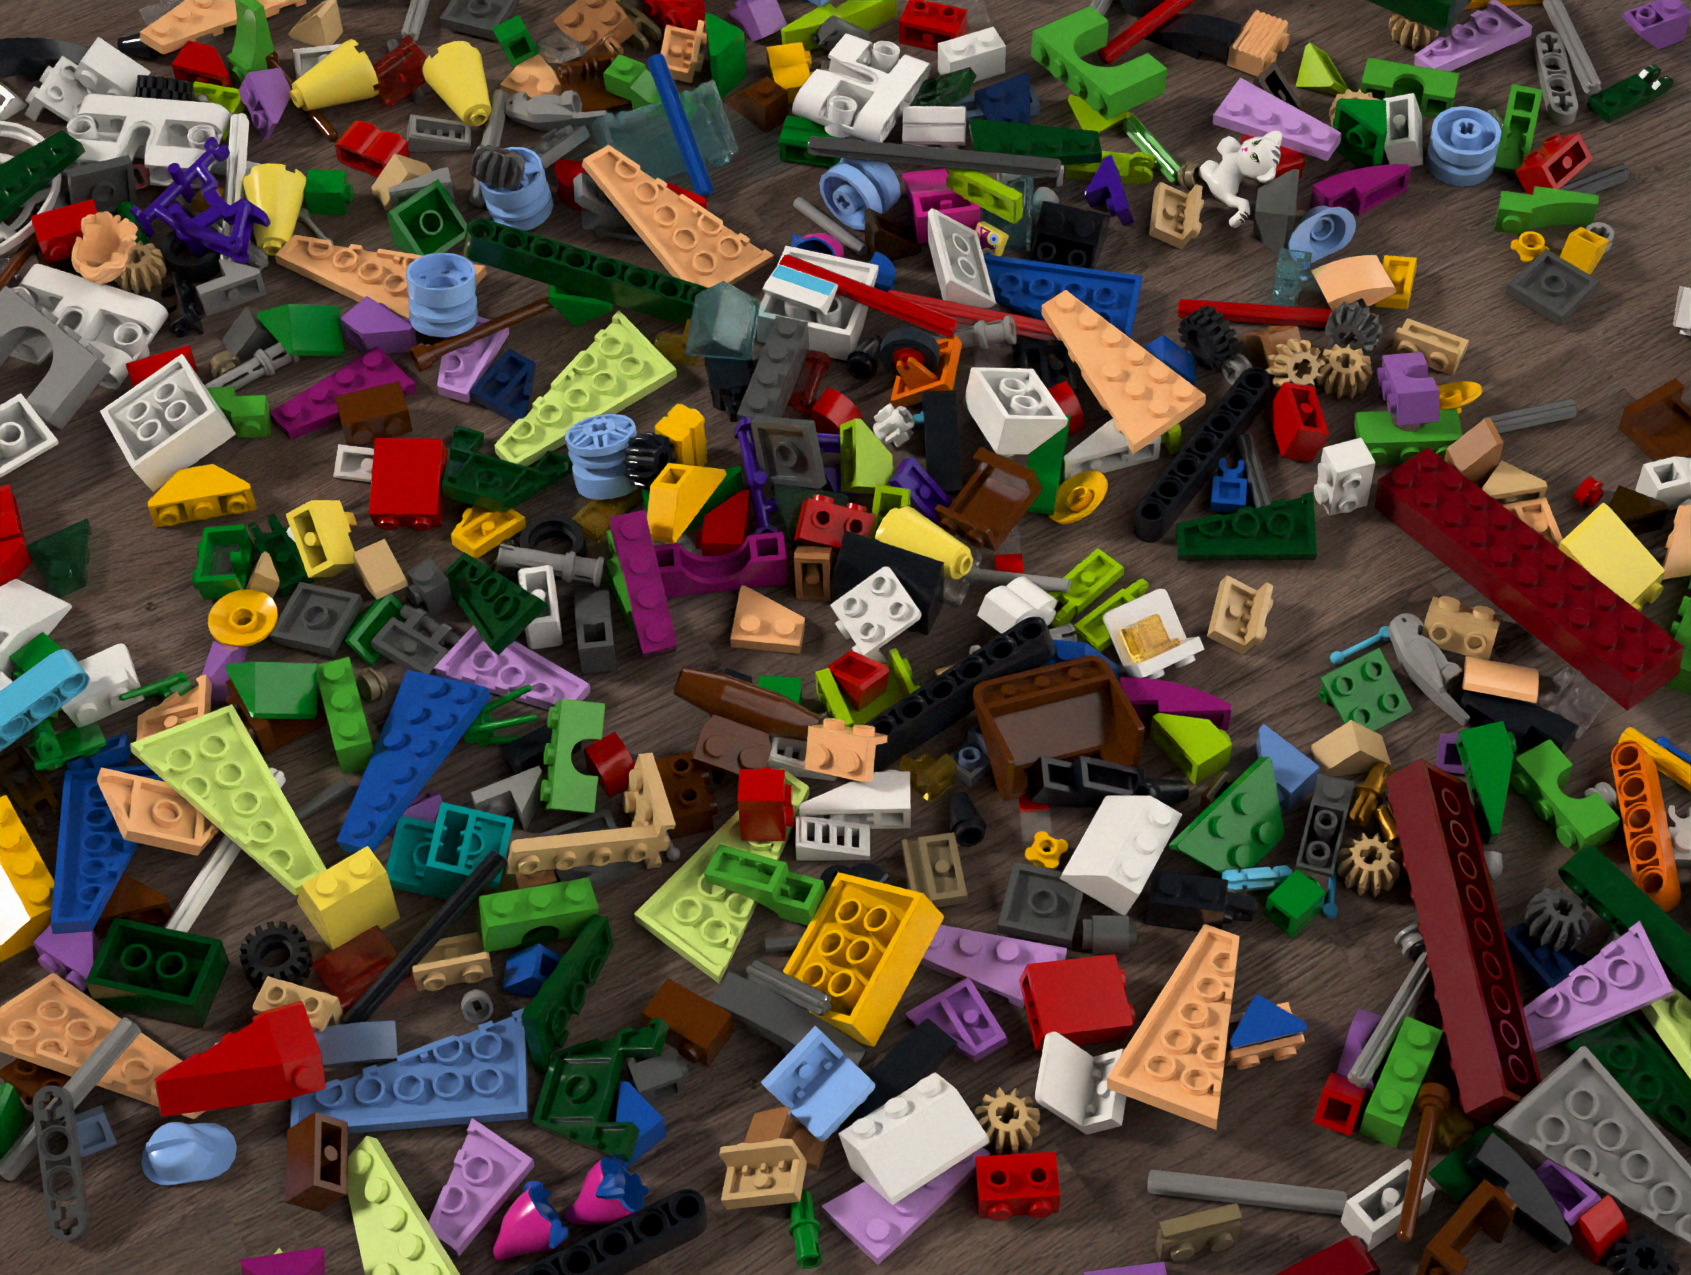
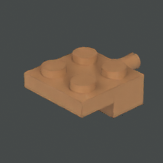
M577 0L553 20L587 61L589 56H594L597 59V56L605 55L607 52L618 55L614 49H617L622 55L624 49L620 44L638 30L615 0Z

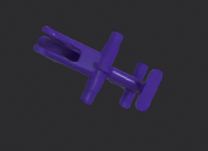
M211 137L204 144L206 151L185 172L182 171L178 163H172L168 166V172L174 182L144 212L137 206H133L130 212L142 232L149 238L155 234L150 223L157 217L176 230L177 237L186 243L195 257L201 258L205 256V248L233 258L236 263L245 264L249 260L247 250L254 223L268 227L271 221L262 209L245 198L229 205L218 195L216 191L218 181L209 171L208 167L215 160L218 162L226 160L230 155V151L225 144L217 149L219 144L215 137ZM199 177L203 182L201 186L202 193L211 207L190 220L180 204L171 203L180 194L187 203H191L192 198L196 194L190 184ZM222 218L229 225H233L231 237L210 230L207 227Z
M745 417L738 421L733 434L734 439H739L748 486L745 490H749L757 525L753 535L779 532L777 527L770 525L768 514L792 504L796 494L810 488L784 485L780 495L765 501L763 486L767 480V475L763 471H759L755 443L751 435L750 421L753 419L752 417ZM817 433L820 452L840 453V434ZM833 467L824 468L825 486L833 499L866 495L862 493L841 492V474Z

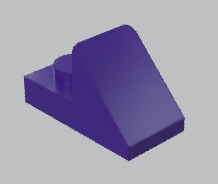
M1109 155L1103 160L1087 187L1084 196L1090 207L1107 202L1111 216H1118L1122 226H1125L1135 221L1118 167L1112 155Z
M913 456L904 458L888 481L890 486L910 489L911 507L939 526L940 521L934 511L935 507L940 504L948 508L952 501Z

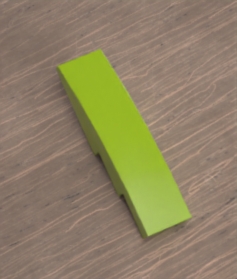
M848 0L836 8L828 2L781 29L782 44L802 42L804 51L819 48L811 36L832 15L868 31L897 16V0Z

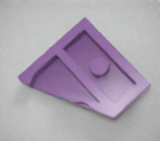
M970 977L905 1013L909 1023L915 1027L926 1018L930 1019L958 1042L954 1047L955 1051L974 1062L1009 1043L1005 1033Z

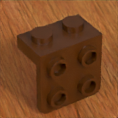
M230 679L225 682L230 696L225 698L227 705L232 704L252 740L257 742L264 755L323 726L327 721L325 713L318 703L315 719L252 718L232 680Z

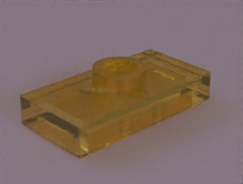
M634 490L627 495L613 499H592L571 519L580 525L584 534L599 542L607 534V531L610 530V517L630 513L643 501L642 493Z

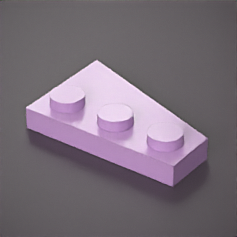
M478 316L476 325L472 328L486 323L490 319ZM509 327L441 357L437 382L438 394L469 403L471 400L470 390L488 371L509 335Z
M473 1118L468 1126V1135L462 1149L458 1150L455 1157L454 1168L447 1185L443 1186L428 1222L442 1246L458 1257L535 1166L531 1157Z

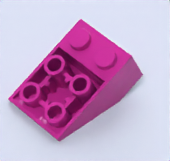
M946 168L902 173L917 244L928 243V211L931 208L974 231L978 222H980V206L964 199L963 196L947 188L946 178L950 174H947Z

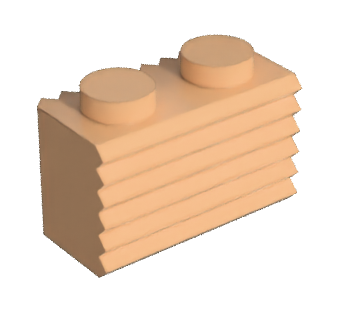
M1256 10L1229 47L1227 66L1257 77L1271 62H1276L1279 51L1284 52L1290 40V34H1287L1288 22Z

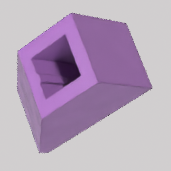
M739 0L735 2L737 8L728 12L730 18L744 31L752 42L787 26L777 0Z
M1656 0L1623 12L1622 18L1640 37L1660 49L1684 40L1691 11L1680 0Z
M281 68L248 72L239 88L240 98L246 104L251 115L252 124L258 130L263 141L270 138L291 97V88Z
M368 296L340 318L344 340L364 354L376 346L385 354L409 352V348L417 345L416 330L412 327L411 322L406 318H400L391 312L385 304L377 303Z
M50 924L33 942L40 956L37 959L39 964L49 973L59 972L65 976L68 983L81 992L86 990L90 993L85 981L101 948L94 931L53 934Z

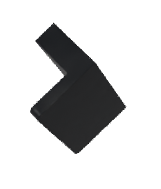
M546 724L500 748L501 755L513 775L537 766L541 770L549 767V765H544V750L546 743H551L552 729L548 728ZM581 741L573 747L571 755L581 750Z

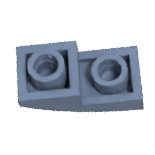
M979 722L968 730L967 741L944 759L943 763L944 771L970 788L992 768Z
M373 1021L326 1026L323 1032L313 1030L321 1052L323 1068L353 1067L356 1063L393 1062L397 1060L395 1021Z

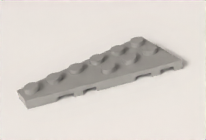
M1586 1046L1580 1047L1494 1124L1498 1129L1606 1195L1609 1194L1619 1203L1691 1246V1166Z

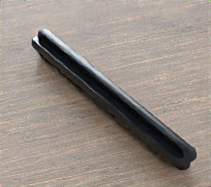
M491 851L345 1013L342 1017L344 1024L366 1022L408 976L412 971V967L417 965L504 869L507 861L497 851Z

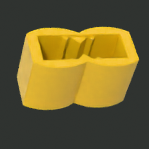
M802 42L766 47V58L769 77L788 91V103H794L798 91L814 73L809 71L812 68L810 50L804 51Z

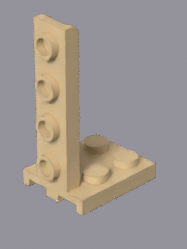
M653 753L638 754L634 769L630 770L627 791H624L622 794L623 809L625 813L630 814L631 827L516 839L512 841L510 846V853L506 860L507 865L505 866L506 873L532 874L542 870H568L578 866H604L614 862H639L644 860L647 869L660 868L662 861L659 852L666 851L670 842L668 836H666L667 829H674L676 823Z

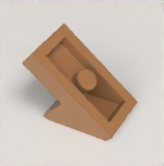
M787 1106L754 1113L744 1143L772 1141L777 1138L792 1139L807 1160L806 1169L818 1172L829 1137L825 1141H819L802 1123L791 1120V1109Z

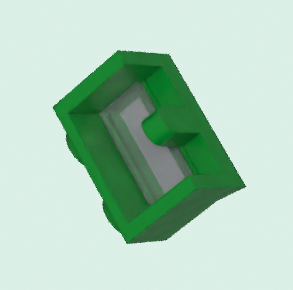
M244 524L204 527L202 541L197 544V569H194L192 572L193 586L196 590H199L203 600L220 599L228 593L247 588L252 572L255 546Z

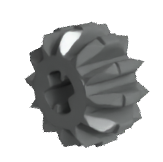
M481 145L477 147L475 154H473L470 174L478 181L496 186L497 188H517L524 175L525 159L518 153L500 148L499 146Z
M1357 300L1351 306L1343 302L1327 318L1328 322L1325 326L1324 334L1329 336L1328 345L1337 344L1339 347L1345 348L1350 344L1352 350L1362 348L1363 356H1365L1379 342L1383 325L1378 323L1379 314H1371L1369 306L1361 308Z
M1560 886L1555 891L1545 887L1542 892L1535 894L1534 898L1530 899L1526 907L1524 925L1530 928L1529 937L1541 940V947L1548 944L1552 946L1555 952L1561 948L1571 952L1577 944L1580 945L1586 939L1593 914L1586 910L1587 902L1575 899V892L1568 895L1563 892Z

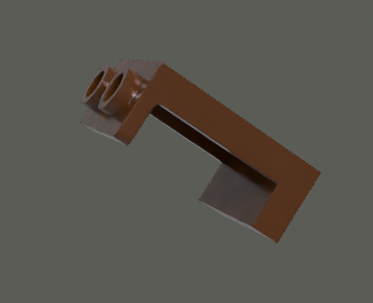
M1676 378L1626 406L1618 428L1653 462L1674 456L1691 458V409L1681 401L1685 386Z
M980 447L972 457L978 468L948 508L938 504L934 511L940 521L939 526L950 535L955 536L958 534L966 538L977 548L984 546L996 552L1041 493L1042 488L1034 470Z
M1484 1179L1427 1244L1416 1275H1465L1469 1261L1459 1253L1479 1231L1485 1232L1498 1243L1505 1239L1518 1207L1511 1195L1502 1187L1493 1186Z

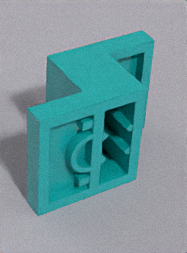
M444 802L440 804L436 823L401 816L397 822L386 867L391 888L448 900L460 887L461 881L464 882L491 851H497L506 859L514 819ZM503 870L487 886L488 888L498 890Z

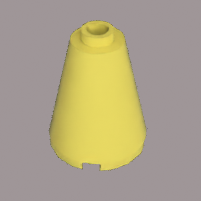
M353 39L345 41L292 83L293 90L290 91L294 105L297 108L302 107L304 111H310L377 96L379 90H374L373 87L378 84L376 73L364 51L358 53L354 46L359 44Z
M453 41L437 48L439 53L433 58L429 55L423 65V75L426 82L464 124L468 126L484 124L491 114V105L479 50L472 47L466 41Z
M266 163L251 168L249 175L245 173L243 176L246 199L262 209L271 221L268 227L258 223L253 225L257 247L270 256H275L292 238L304 200L306 177L297 169H295V173L287 171L286 165Z
M902 505L903 508L901 509L895 507L882 519L875 535V539L880 542L944 562L945 579L958 580L970 571L973 558L969 547L914 508L907 505Z

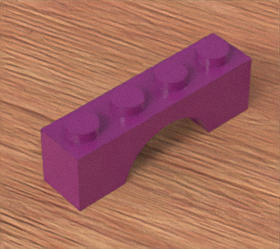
M645 510L610 517L609 526L628 593L641 660L676 652L678 645Z
M783 532L748 535L745 542L739 548L718 556L693 554L684 549L680 543L654 545L666 597L739 590L741 585L757 588L788 584L787 557Z

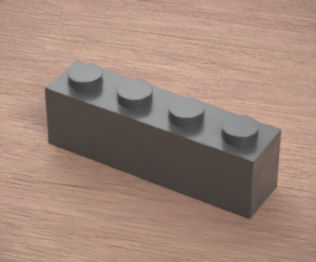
M776 316L738 410L737 423L745 417H752V419L756 416L783 418L809 351L808 322Z

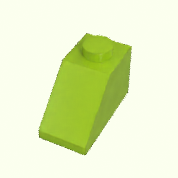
M853 419L841 424V492L874 494L876 484L890 486L888 481L895 472L892 454L862 419Z
M1157 713L1152 716L1150 737L1194 785L1199 784L1229 765L1232 742L1228 734L1224 730L1218 729L1210 720Z

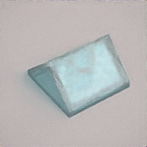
M1021 175L1006 185L1023 194L1022 218L1017 223L1013 224L983 208V221L1009 235L1004 250L1030 251L1034 176Z
M725 281L695 296L685 350L686 356L751 361L761 305L760 300Z

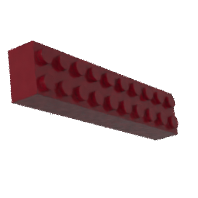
M1426 448L1377 480L1375 508L1627 711L1679 675L1684 646L1431 449Z
M1419 759L1386 778L1389 790L1388 801L1393 809L1397 824L1395 831L1402 845L1404 854L1403 865L1408 872L1411 883L1410 895L1416 905L1419 917L1418 929L1424 938L1427 951L1426 963L1432 972L1435 985L1434 997L1441 1010L1443 1019L1442 1031L1449 1044L1452 1057L1450 1065L1458 1082L1460 1091L1459 1103L1465 1114L1494 1126L1501 1117L1538 1086L1542 1079L1466 782L1423 759Z

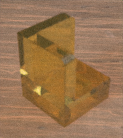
M687 319L683 335L670 333L657 335L655 348L670 363L695 366L702 345L700 320Z
M1158 614L1151 615L1119 630L1133 663L1149 660L1181 645L1179 638L1169 639Z
M924 753L915 761L905 754L900 758V772L910 771V786L931 803L956 783L957 762L947 753L938 761L928 753Z

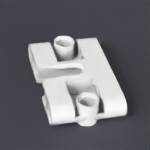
M846 33L828 54V58L831 59L829 71L816 69L800 88L793 103L792 114L824 125L825 131L834 137L844 138L851 135L865 141L883 142L903 116V106H910L924 88L930 74L931 63L906 54L901 59H898L900 49L896 44L889 41H878L872 45L870 41Z
M89 94L85 96L77 116L70 119L67 123L69 135L81 142L86 152L61 173L67 176V169L129 155L133 162L138 148L146 144L145 168H149L150 185L170 186L174 181L168 172V166L172 163H178L182 171L185 172L206 151L204 144L209 138L215 137L220 146L230 114L226 108L215 103ZM215 160L208 167L209 171L211 170L212 165L216 164L218 161ZM197 177L190 185L194 189L201 188L203 182Z
M34 264L18 287L10 288L15 293L21 288L36 300L33 306L40 311L42 307H45L59 318L56 325L61 329L67 325L82 336L79 340L81 345L86 347L90 343L105 355L102 361L111 370L99 385L114 390L121 386L129 374L126 363L149 357L148 345L169 317L166 308L155 300L105 284H94L83 277L42 264ZM32 337L20 343L9 356L40 365L53 354V348L48 337Z

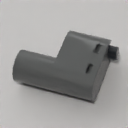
M832 15L812 34L811 38L817 43L816 46L831 52L846 33L869 41L870 35L868 31Z

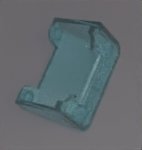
M715 81L702 83L699 85V88L691 91H683L679 97L704 164L714 163L715 167H719L732 162L731 156L739 152ZM661 101L627 112L625 110L621 111L615 117L613 113L597 117L591 124L600 149L610 145L640 165V170L655 180L657 177L662 180L687 171Z

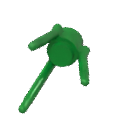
M181 671L164 680L123 693L119 696V699L125 701L144 695V700L160 695L162 701H164L165 698L176 691L181 697L193 689L187 676Z
M526 685L486 704L463 734L466 743L473 744L478 742L479 746L482 747L491 744H509L521 738V736L493 735H496V729L535 722L538 719L537 715L533 714L495 721L492 714L486 715V713L530 692L532 686Z

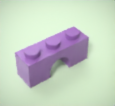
M1423 353L1382 355V367L1377 368V383L1379 388L1382 387L1383 400H1387L1389 414L1394 413L1398 425L1439 422V389L1434 378L1428 377V364Z

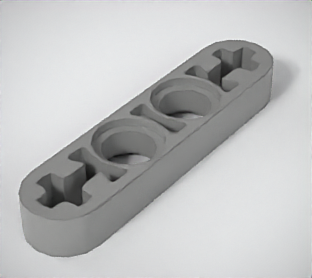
M1550 31L1541 32L1535 39L1533 54L1541 89L1543 90L1547 115L1554 124L1561 126L1570 125L1576 119L1578 101L1565 46L1560 35ZM1548 46L1552 50L1551 53H1548ZM1547 65H1556V66H1558L1560 69H1559V70H1551V69H1548L1546 66H1547ZM1560 86L1564 88L1565 91H1555L1551 89V87ZM1563 103V110L1559 107V104Z

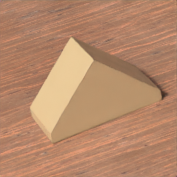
M325 0L306 13L288 35L292 39L315 47L333 45L343 33L337 0Z
M394 153L371 187L372 193L385 211L392 208L388 188L432 172V170L426 163ZM399 196L400 202L406 200V196Z
M1501 461L1482 490L1503 505L1544 498L1548 486L1546 481Z
M385 539L353 552L356 577L377 600L409 586Z
M1352 720L1311 745L1314 762L1320 766L1319 774L1337 777L1367 773L1371 771V767L1375 762L1386 763L1387 767L1385 770L1391 767L1382 735Z

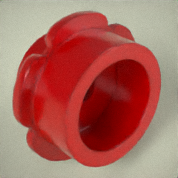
M1589 476L1580 484L1573 494V498L1579 502L1580 508H1583L1586 504L1592 508L1601 500L1605 494V491L1601 489L1603 481H1596L1593 477Z

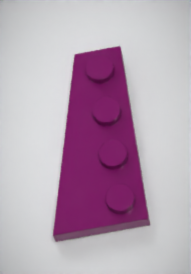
M376 346L272 410L269 414L271 421L292 440L330 425V420L339 417L335 396L400 381L402 390L407 396L417 392L416 384Z

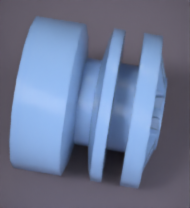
M524 147L505 148L518 153L525 159V171L519 187L509 189L497 188L480 181L479 185L485 198L491 221L523 231L531 230L542 224L551 215L554 206L541 158L532 150Z
M434 253L419 257L408 265L406 280L407 291L410 297L408 300L410 309L409 319L413 328L428 336L450 337L467 332L476 325L478 319L477 297L475 295L477 289L476 270L471 261L466 257L453 253Z
M618 414L596 415L574 424L567 431L565 441L569 449V458L573 463L572 472L576 488L582 496L596 500L613 499L638 489L636 486L630 485L629 478L624 476L626 465L622 463L626 459L624 449L629 448L630 438L637 435L636 425L631 418Z

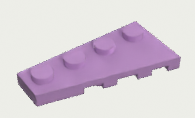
M1491 0L1484 11L1477 10L1471 14L1470 21L1464 25L1457 24L1454 26L1449 36L1437 38L1416 53L1414 65L1450 72L1530 37L1532 25L1498 0Z
M1239 78L1213 114L1214 125L1245 135L1263 137L1271 131H1280L1283 134L1280 146L1325 161L1329 160L1341 142V132L1242 78Z
M474 625L434 667L436 676L485 686L489 692L501 696L526 685H531L532 690L514 700L547 710L551 706L555 707V701L571 699L583 701L591 692L589 683L516 641L509 645L500 655H497L488 647Z
M1638 921L1629 928L1626 934L1615 942L1609 943L1600 950L1598 955L1583 966L1577 967L1569 973L1566 979L1554 988H1549L1523 1008L1534 1052L1544 1050L1675 993L1641 922Z
M940 925L920 964L953 979L957 977L962 979L970 977L976 989L986 993L990 990L1008 998L1009 1003L1024 1008L1025 1004L1019 979L1026 965L1066 960L1067 948Z
M980 1148L894 1205L890 1204L868 1183L863 1182L822 1205L821 1213L879 1265L975 1174L976 1156H990V1153L985 1148Z

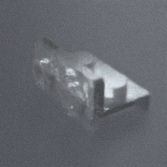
M1567 666L1553 679L1556 685L1552 690L1543 693L1537 699L1535 705L1577 724L1579 727L1574 742H1576L1611 697L1588 680L1580 669H1571Z

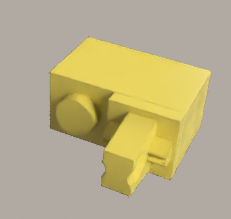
M311 500L286 513L308 578L334 577L354 567L353 552L355 551L348 534L351 532L350 527L357 526V522L352 512H344L340 500Z

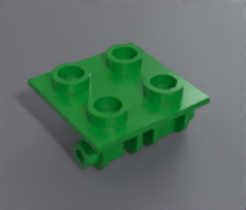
M1380 648L1319 678L1323 684L1322 689L1318 691L1321 701L1323 703L1330 702L1334 705L1343 724L1352 720L1375 731L1413 711Z
M44 719L30 730L34 743L29 744L28 747L36 771H39L41 769H57L64 765L66 760L77 756H92L98 753L100 748L106 746L107 743L98 721L55 735L50 721Z

